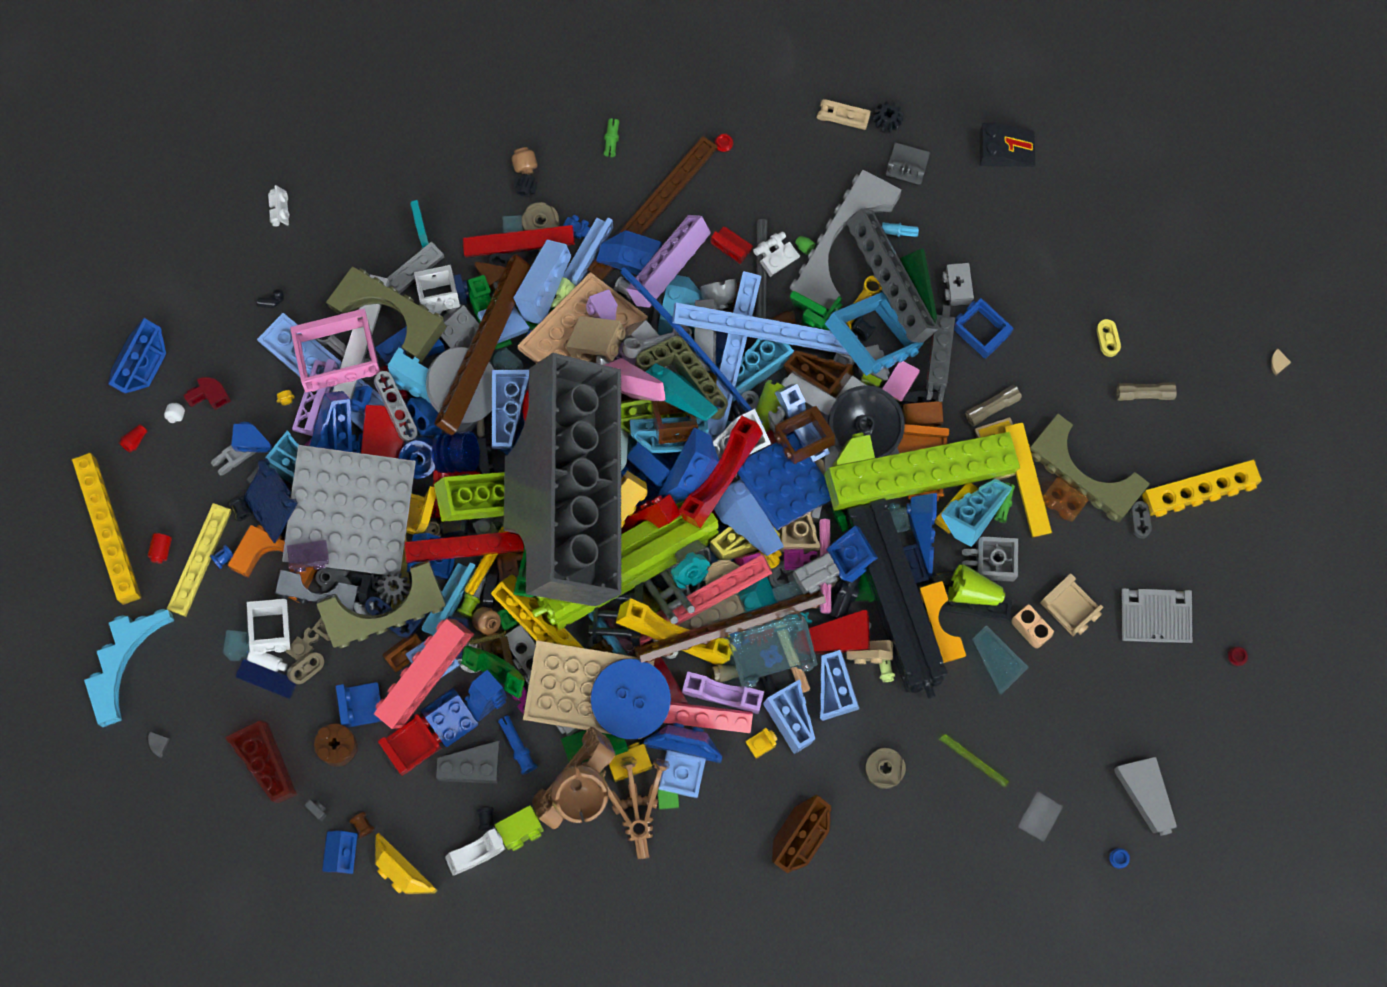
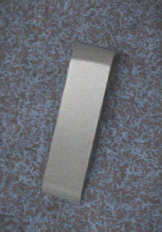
M715 299L695 300V306L719 310ZM695 327V342L716 365V331ZM694 351L695 356H696L697 359L700 361V363L703 365V367L705 368V370H706V371H711L710 368L703 362V360H702V359L696 354V352Z

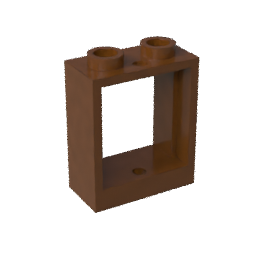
M651 401L652 418L659 444L687 441L693 428L698 429L696 417L688 412L689 421L662 424L660 415L685 413L686 411L665 401Z
M817 406L775 425V440L778 444H782L786 458L791 459L793 464L835 445V434ZM812 422L822 439L794 451L785 435Z

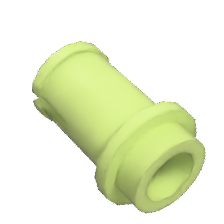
M883 660L879 664L880 679L884 683L891 682L895 677V673L892 672L891 661Z

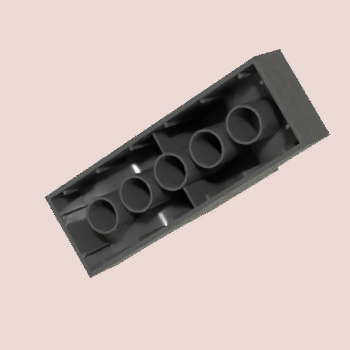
M551 353L529 369L528 413L516 445L505 456L504 531L518 533L524 542L526 549L527 595L595 607L621 595V369L557 353Z

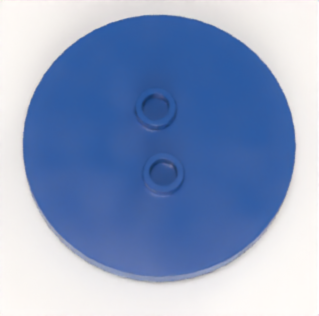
M638 659L619 660L607 666L596 678L591 691V707L598 723L610 734L624 739H638L656 731L666 719L671 704L670 689L663 674L650 663H641Z

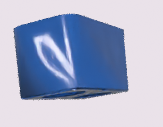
M422 397L410 398L406 407L411 412L410 415L417 431L423 437L440 434L442 429L434 424L438 412L433 405Z

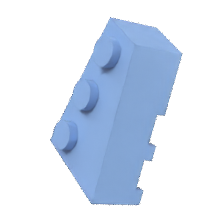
M841 650L822 655L820 719L823 721L860 709Z
M800 679L765 700L763 705L794 754L811 745L815 740L810 716L807 712L806 700L803 697Z

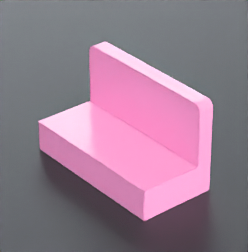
M904 361L898 363L884 385L883 390L892 395L896 400L902 401L920 373V370Z

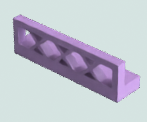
M328 359L327 362L315 360L310 376L317 375L318 366L325 367L323 373L337 370L338 366L331 359ZM331 387L318 389L315 395L311 391L304 392L292 427L293 431L310 436L313 435L324 393H329ZM314 400L310 412L307 413L305 409L306 403ZM308 417L305 428L298 427L300 421Z

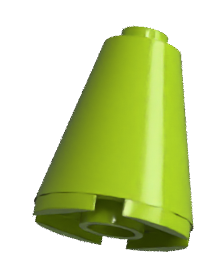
M767 380L755 409L758 417L763 422L762 425L765 432L770 430L769 411L777 413V407H781L775 392L785 387L778 382L775 385L771 384L772 380Z
M963 564L956 568L951 579L954 581L953 587L949 586L948 590L949 601L956 603L997 606L1005 598L1003 587Z

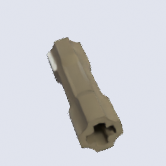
M1175 382L1158 384L1118 383L1116 387L1117 400H1174L1176 397Z
M1013 384L991 399L967 410L965 413L966 419L971 426H975L994 413L1020 401L1022 398L1021 393Z

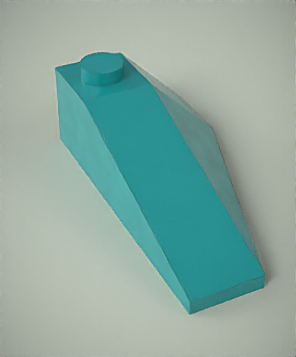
M656 363L645 371L663 382L665 402L704 421H707L718 412V408L682 375Z

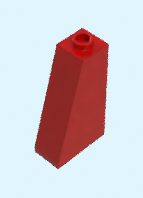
M862 610L797 632V638H794V649H797L800 655L827 654L841 650L842 653L870 650L869 613L867 610Z

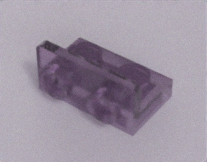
M327 540L287 545L289 570L294 569V573L306 571V567L311 566L314 567V570L326 568L325 564L330 563Z

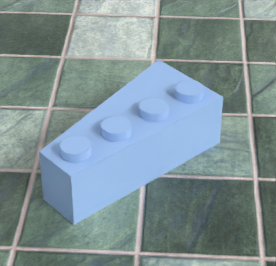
M546 240L516 292L514 301L525 321L539 324L547 316L571 258L566 244Z
M492 370L493 449H513L523 411V400L529 387V370Z

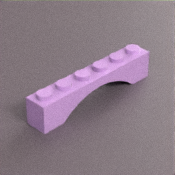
M608 289L590 296L586 304V310L593 318L616 320L618 304ZM621 342L614 361L622 358L635 365L636 358H628L623 354V342Z

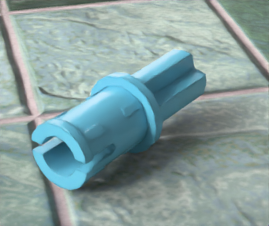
M883 222L882 224L885 234L897 235L898 237L900 235L918 236V227L901 225V223Z

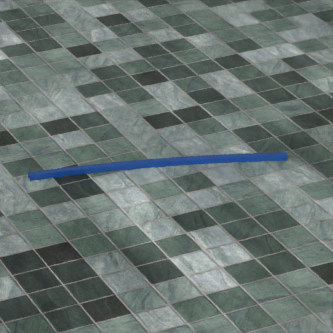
M623 267L620 273L679 333L722 382L746 413L753 410L690 335L679 324L672 323L673 317Z

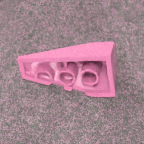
M622 358L605 364V366L621 369V393L633 400H665L662 381Z

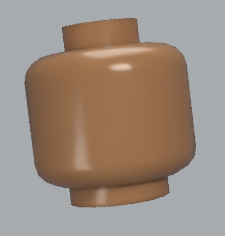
M528 147L515 150L511 157L514 170L517 173L530 175L538 166L534 151L529 150Z
M481 607L474 612L472 624L479 632L489 635L499 629L501 618L491 608Z

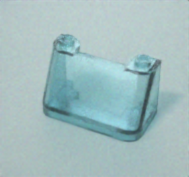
M801 613L784 616L781 620H772L762 626H753L747 628L744 632H735L726 637L741 687H754L757 685L756 682L759 681V677L793 667L802 669V671H809L818 665L808 624Z

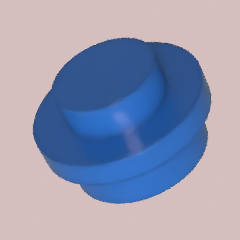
M1117 848L1110 853L1109 860L1113 867L1122 869L1129 864L1130 856L1126 850Z

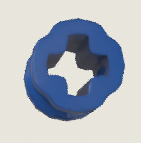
M224 544L220 551L214 555L211 554L210 557L219 569H222V565L228 562L234 554Z

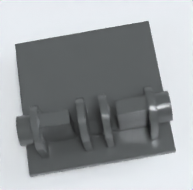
M895 143L885 176L921 185L930 152Z

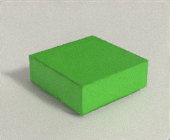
M658 790L659 810L679 808L677 793Z

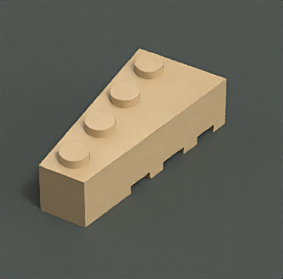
M811 512L778 530L779 538L784 546L779 549L780 552H784V549H804V553H809L811 551L818 552L821 548L816 536V528L813 525Z

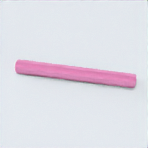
M820 519L819 522L820 557L828 553L826 549L830 546L829 519ZM825 583L820 586V592L825 596L826 603L820 605V612L829 614L831 613V584L827 585Z

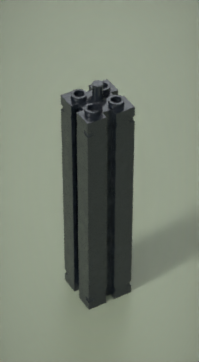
M883 498L870 502V504L865 506L860 505L848 509L846 520L849 530L854 526H858L878 557L865 568L867 571L864 574L887 640L893 641V657L903 680L905 691L916 693L922 691L924 687L928 699L936 697L933 687L942 684L941 682L944 681L948 672L943 664V658L890 510L887 507L886 499Z

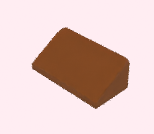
M414 633L407 639L403 638L382 655L396 673L410 663L406 653L420 645L422 641Z

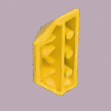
M380 833L376 835L375 865L379 868L377 872L384 879L389 877L393 881L391 886L399 894L402 891L405 894H428L438 891Z

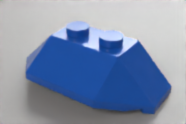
M625 230L601 243L596 262L620 270L625 267L630 273L638 275L663 245L660 241Z
M145 318L141 320L129 335L111 368L108 385L124 394L150 386L166 355L161 327Z
M695 427L693 428L658 496L664 497L670 494L676 504L685 502L687 497L708 479L719 462L711 435Z
M673 723V726L667 725L644 740V745L648 748L662 751L670 750L705 758L712 762H722V755L709 735L704 733V730L701 728L692 727V730L684 728L682 724Z

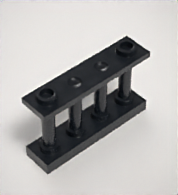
M644 582L635 586V592L624 593L613 600L627 601L631 598L643 603ZM600 607L594 608L593 625H589V637H592L593 644H597V636L601 635L628 637V639H632V646H640L641 633L630 628H599V618H617L619 611L600 610Z

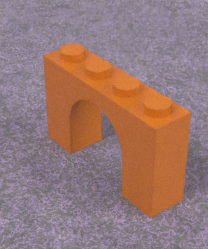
M250 525L228 566L231 570L249 578L258 560L264 554L271 551L284 552L285 538L279 536L276 543H273L262 526L257 525V527ZM291 563L290 571L301 575V581L307 589L320 566ZM289 596L290 599L297 600V598Z

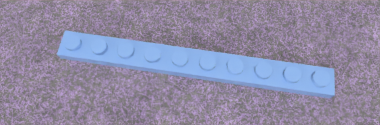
M743 271L733 313L752 316L761 281L760 275ZM728 333L719 370L735 387L747 336ZM718 378L716 385L726 397L728 406L724 417L718 420L713 418L707 420V434L711 435L712 441L726 428L733 398L732 394Z
M682 303L674 304L672 323L849 355L833 333L828 330Z

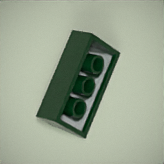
M923 248L900 258V261L934 323H936V309Z

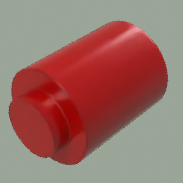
M158 533L152 535L147 556L151 558V562L162 564L163 561H167L172 537Z

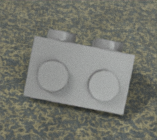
M460 304L458 308L446 310L447 313L443 316V321L447 328L442 333L441 338L450 348H469L479 326V323L466 307Z

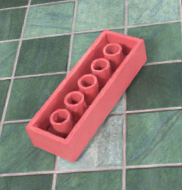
M446 619L437 625V632L434 636L428 637L424 643V649L414 655L411 666L409 668L406 667L401 672V679L398 683H394L388 689L389 694L385 700L381 699L375 708L377 710L374 715L391 729L401 728L407 723L473 637L474 633L458 620Z

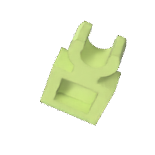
M562 277L556 292V299L551 304L552 308H555L576 287L567 278Z

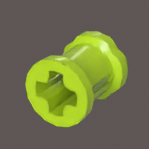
M465 593L463 596L464 601L461 607L457 609V612L472 619L473 611L476 605L480 603V600Z

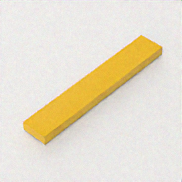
M1018 423L1005 426L1004 432H1010L1020 469L1015 474L1031 536L1033 538L1051 534L1052 531L1024 424Z

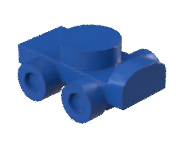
M573 215L572 218L567 217L563 226L573 225L574 236L577 239L585 238L590 230L587 227L589 222L582 220L579 223V217Z

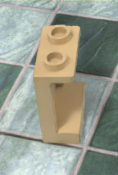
M579 316L566 348L573 358L579 359L581 353L605 356L608 362H613L626 332L620 321Z
M1070 573L1040 603L1074 636L1077 632L1081 635L1088 628L1086 624L1090 620L1095 622L1102 615L1100 611L1103 609V606H1098L1074 582L1076 578Z

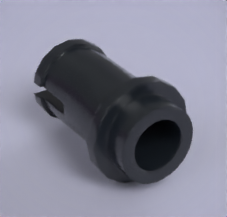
M765 672L766 676L764 673L759 676L765 690L764 695H767V698L779 691V688L774 683L771 672Z

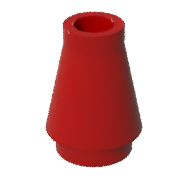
M139 424L136 428L122 436L119 444L131 453L137 449L148 431Z

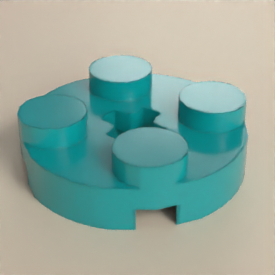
M688 553L683 561L672 568L673 580L682 589H686V585L690 584L695 586L707 576L709 572L707 567H710V563L701 554Z

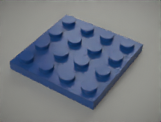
M794 433L786 437L794 451L803 448ZM777 442L749 456L737 473L775 529L779 530L831 501L825 477L815 462H811L810 457L793 464L791 459L786 458L782 444Z

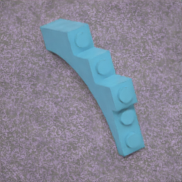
M157 610L154 612V615L148 617L140 616L134 622L129 616L125 615L114 618V621L109 622L115 645L107 644L97 651L103 673L91 674L90 678L84 680L98 725L105 727L122 720L119 708V688L127 662L136 648L150 634L174 621L173 614L169 610Z

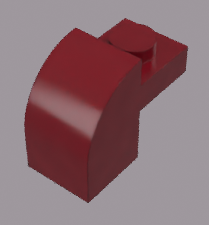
M210 377L197 379L200 386L191 388L187 391V394L183 395L190 407L208 399L213 409L217 410L231 402L221 383Z

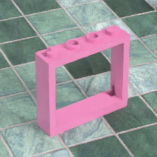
M365 308L290 327L301 383L305 392H313L318 389L333 387L337 384L372 377L380 372ZM364 327L371 361L308 377L301 342Z

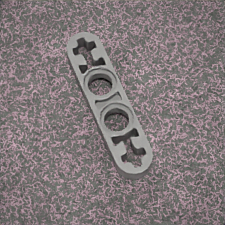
M380 371L374 377L375 387L399 437L403 441H411L417 436V428L391 374L387 371ZM381 376H382L383 378H387V379H388V380L385 382L387 388H388L389 386L392 387L391 389H388V390H386L385 392H383V389L386 388L385 385H384V383H379V379L381 378ZM390 392L396 395L397 399L394 403L389 402L386 398V395ZM396 410L404 412L405 418L403 420L396 419ZM408 420L409 423L406 424V428L408 430H412V433L410 434L411 437H409V435H404L403 432H405L406 429L404 425L400 427L399 424H403L405 421Z

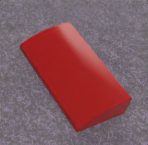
M366 405L361 454L399 459L400 451L404 447V441L399 437L386 407ZM402 410L395 411L396 419L403 420L405 418ZM406 421L403 424H399V426L402 427L404 425L406 428Z

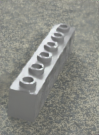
M519 625L504 636H507L510 652L515 657L512 660L518 670L523 669L526 674L523 677L529 685L531 670L527 668V665L533 661L536 645L527 631ZM521 645L527 647L526 652L523 654L516 652V649ZM556 725L561 734L566 733L567 736L579 730Z

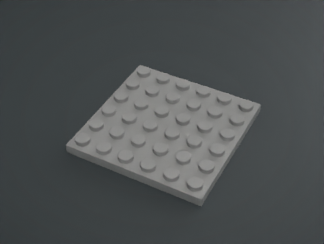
M298 445L291 499H296L298 504L287 523L282 561L390 575V572L393 571L394 576H396L398 572H401L416 461Z

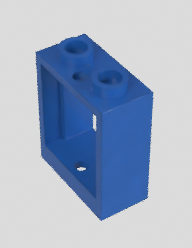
M980 298L977 302L973 301L967 307L968 311L964 315L961 313L956 317L954 331L986 359L1011 335L1014 328ZM978 311L1000 330L985 346L963 327Z
M639 442L631 448L627 456L635 466L659 487H663L673 468L659 453L649 452Z

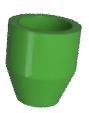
M799 236L795 242L799 250L806 255H809L816 246L815 242L804 236Z

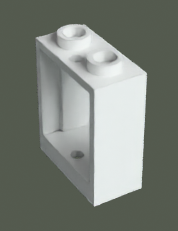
M451 265L414 272L420 303L426 306L429 312L434 313L460 307ZM446 285L451 286L452 292L424 298L423 290Z
M287 599L247 602L250 652L264 654L267 651L284 652L291 649ZM283 614L284 638L254 639L253 617Z

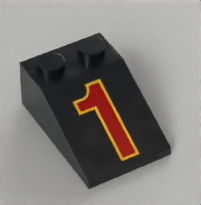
M982 123L979 132L980 166L1035 167L1034 132L1001 123Z

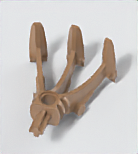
M634 757L622 759L621 767L623 766L628 771L630 797L620 801L614 790L612 791L607 784L608 797L614 804L612 809L616 815L621 813L625 821L622 822V825L629 826V828L625 829V833L630 835L627 837V840H635L637 859L649 857L647 838L653 837V833L649 832L653 830V825L648 824L653 821L650 813L652 808L656 809L658 799H656L662 771H666L670 766L668 764L669 761L658 758L653 763L657 773L654 783L651 784L648 796L641 797V795L638 796L632 771V768L637 764V760ZM603 768L600 774L605 777L606 771ZM640 805L647 806L644 819L639 818L638 806ZM628 807H634L635 819L632 821L625 812V809ZM636 823H642L645 828L643 832L636 833L633 830V826Z

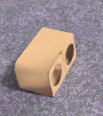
M1030 604L1024 607L1011 620L1013 626L1034 648L1041 647L1053 636L1054 630ZM1029 610L1035 616L1032 623L1022 621L1021 614L1023 611ZM1042 624L1048 630L1046 637L1039 638L1035 635L1034 629L1037 625Z

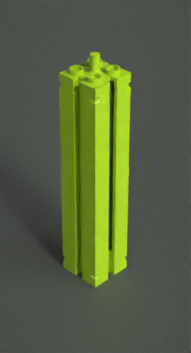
M684 502L676 504L679 509L681 508ZM710 513L701 529L688 523L680 515L671 523L660 528L646 520L621 534V595L677 564L675 553L695 540H699L707 547L719 535L717 530L718 520L713 513ZM537 596L539 607L531 612L535 618L547 612L550 624L552 626L556 625L558 630H561L567 624L577 621L594 611L596 607L599 608L613 599L595 607Z

